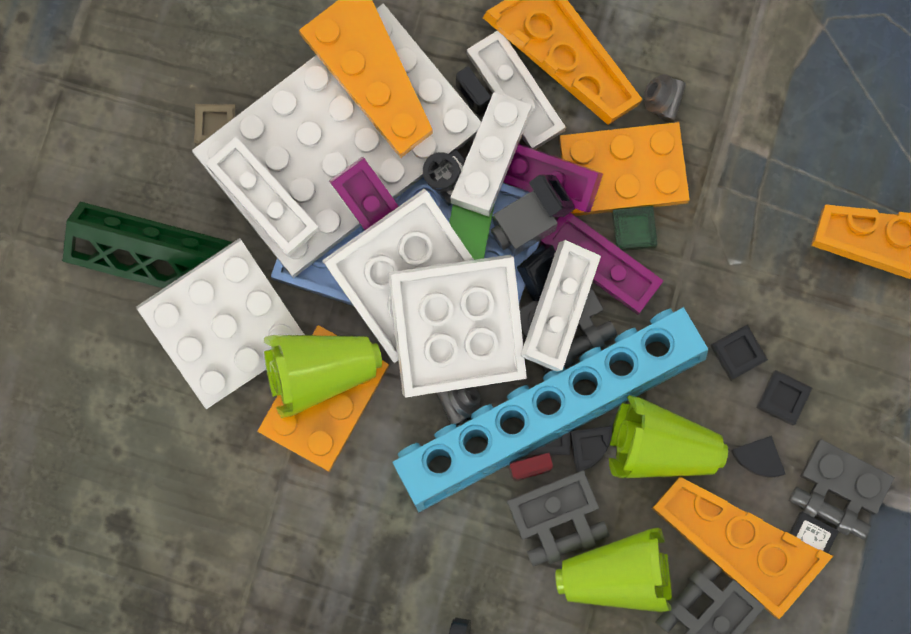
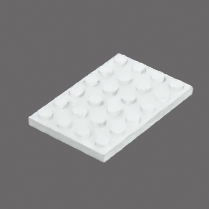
M384 3L377 8V12L433 129L432 135L402 158L398 156L317 55L192 150L196 158L293 279L361 226L329 180L359 158L364 157L395 200L424 177L423 165L427 158L438 152L449 154L455 149L459 150L476 136L481 124L478 117ZM236 136L320 229L289 257L205 164Z

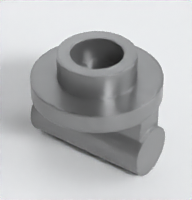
M666 74L651 80L644 92L646 109L659 115V118L664 121L675 122L686 83Z
M476 387L437 393L451 424L458 425L466 421L473 412L480 408V394Z

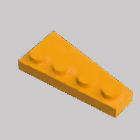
M338 0L299 30L302 38L400 158L433 134L429 120L372 0Z
M504 0L487 10L484 14V20L607 125L637 107L643 100L568 0Z
M835 205L824 206L811 246L911 279V213L899 212L895 215L879 213L876 209Z
M682 477L677 478L651 508L709 560L717 564L727 576L739 583L776 619H780L833 557L801 541V539L764 522L763 519L728 503V501Z

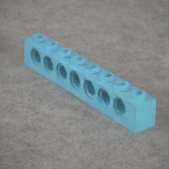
M683 307L675 312L672 309L664 310L650 320L651 325L640 331H637L636 328L626 330L615 338L616 343L608 348L601 350L600 347H595L579 357L580 362L568 369L563 367L561 371L551 370L543 376L544 381L532 388H529L528 385L521 386L507 395L508 401L494 408L492 404L483 406L471 414L472 420L457 427L456 424H450L434 434L435 439L423 446L415 443L401 450L398 453L399 458L392 463L418 513L528 455L541 446H545L562 435L620 406L621 403L629 401L627 399L629 395L638 396L706 360L708 347L685 308ZM651 342H662L667 346L668 352L663 356L655 357L647 352L646 346ZM623 360L628 362L633 370L628 375L618 376L610 370V366L616 361ZM588 379L594 382L597 388L590 395H581L575 391L574 385L580 380ZM547 398L555 399L561 405L560 409L551 415L543 414L537 407L542 400ZM516 417L524 422V427L519 433L508 434L501 428L503 422L508 418ZM478 436L486 439L488 445L481 453L473 454L465 449L466 443L473 437ZM437 456H446L451 460V465L443 473H434L429 469L430 462Z

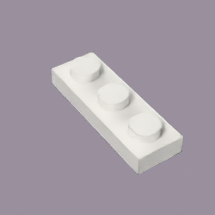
M494 32L467 49L468 57L492 93L496 92L532 104V112L521 136L528 147L537 149L565 131V125L508 39L500 32Z
M493 92L450 197L451 204L488 217L490 216L532 112V104Z
M237 136L205 163L208 169L288 257L320 230L318 225Z
M566 240L559 242L520 355L521 357L554 371L563 370L601 258L600 255Z

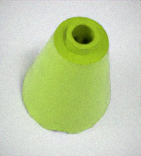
M270 335L264 338V343L272 347L271 350L264 351V358L272 396L281 395L284 404L283 406L276 407L281 418L291 417L376 377V368L382 367V357L378 344H371L366 336Z
M629 395L627 399L630 404L621 403L613 423L610 446L617 447L616 459L609 458L610 471L615 477L624 479L714 475L719 468L725 466L728 458V446L724 444L722 435L640 397Z
M651 528L563 560L562 569H556L555 572L558 593L565 594L568 602L654 612L671 611L672 607L667 601L672 598L668 555L659 553L658 543L665 542L661 528Z

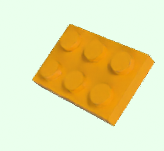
M679 122L560 135L559 137L561 159L603 173L591 212H584L575 208V210L570 212L575 216L687 204L690 201Z
M319 325L312 334L317 336H337ZM382 360V367L376 368V377L291 417L281 418L276 407L283 406L284 404L281 395H278L257 432L330 472L388 370L389 364Z

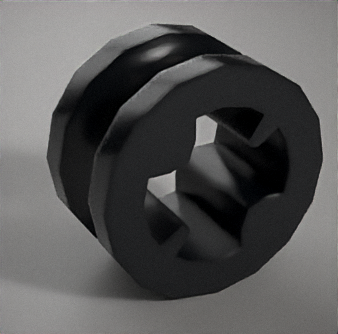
M444 152L435 153L427 158L423 165V176L427 184L438 192H448L454 189L461 173L456 159ZM448 163L452 166L448 168L452 174L448 180L440 178L436 182L432 179L436 177L432 171L436 165L443 167Z

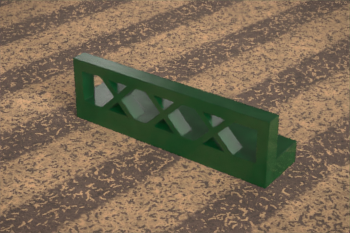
M80 201L66 221L62 261L165 288L233 242ZM76 237L90 241L98 252L89 255L75 251ZM117 249L129 251L137 262L132 265L122 264L112 252ZM158 259L167 261L176 272L169 276L160 274L151 263Z

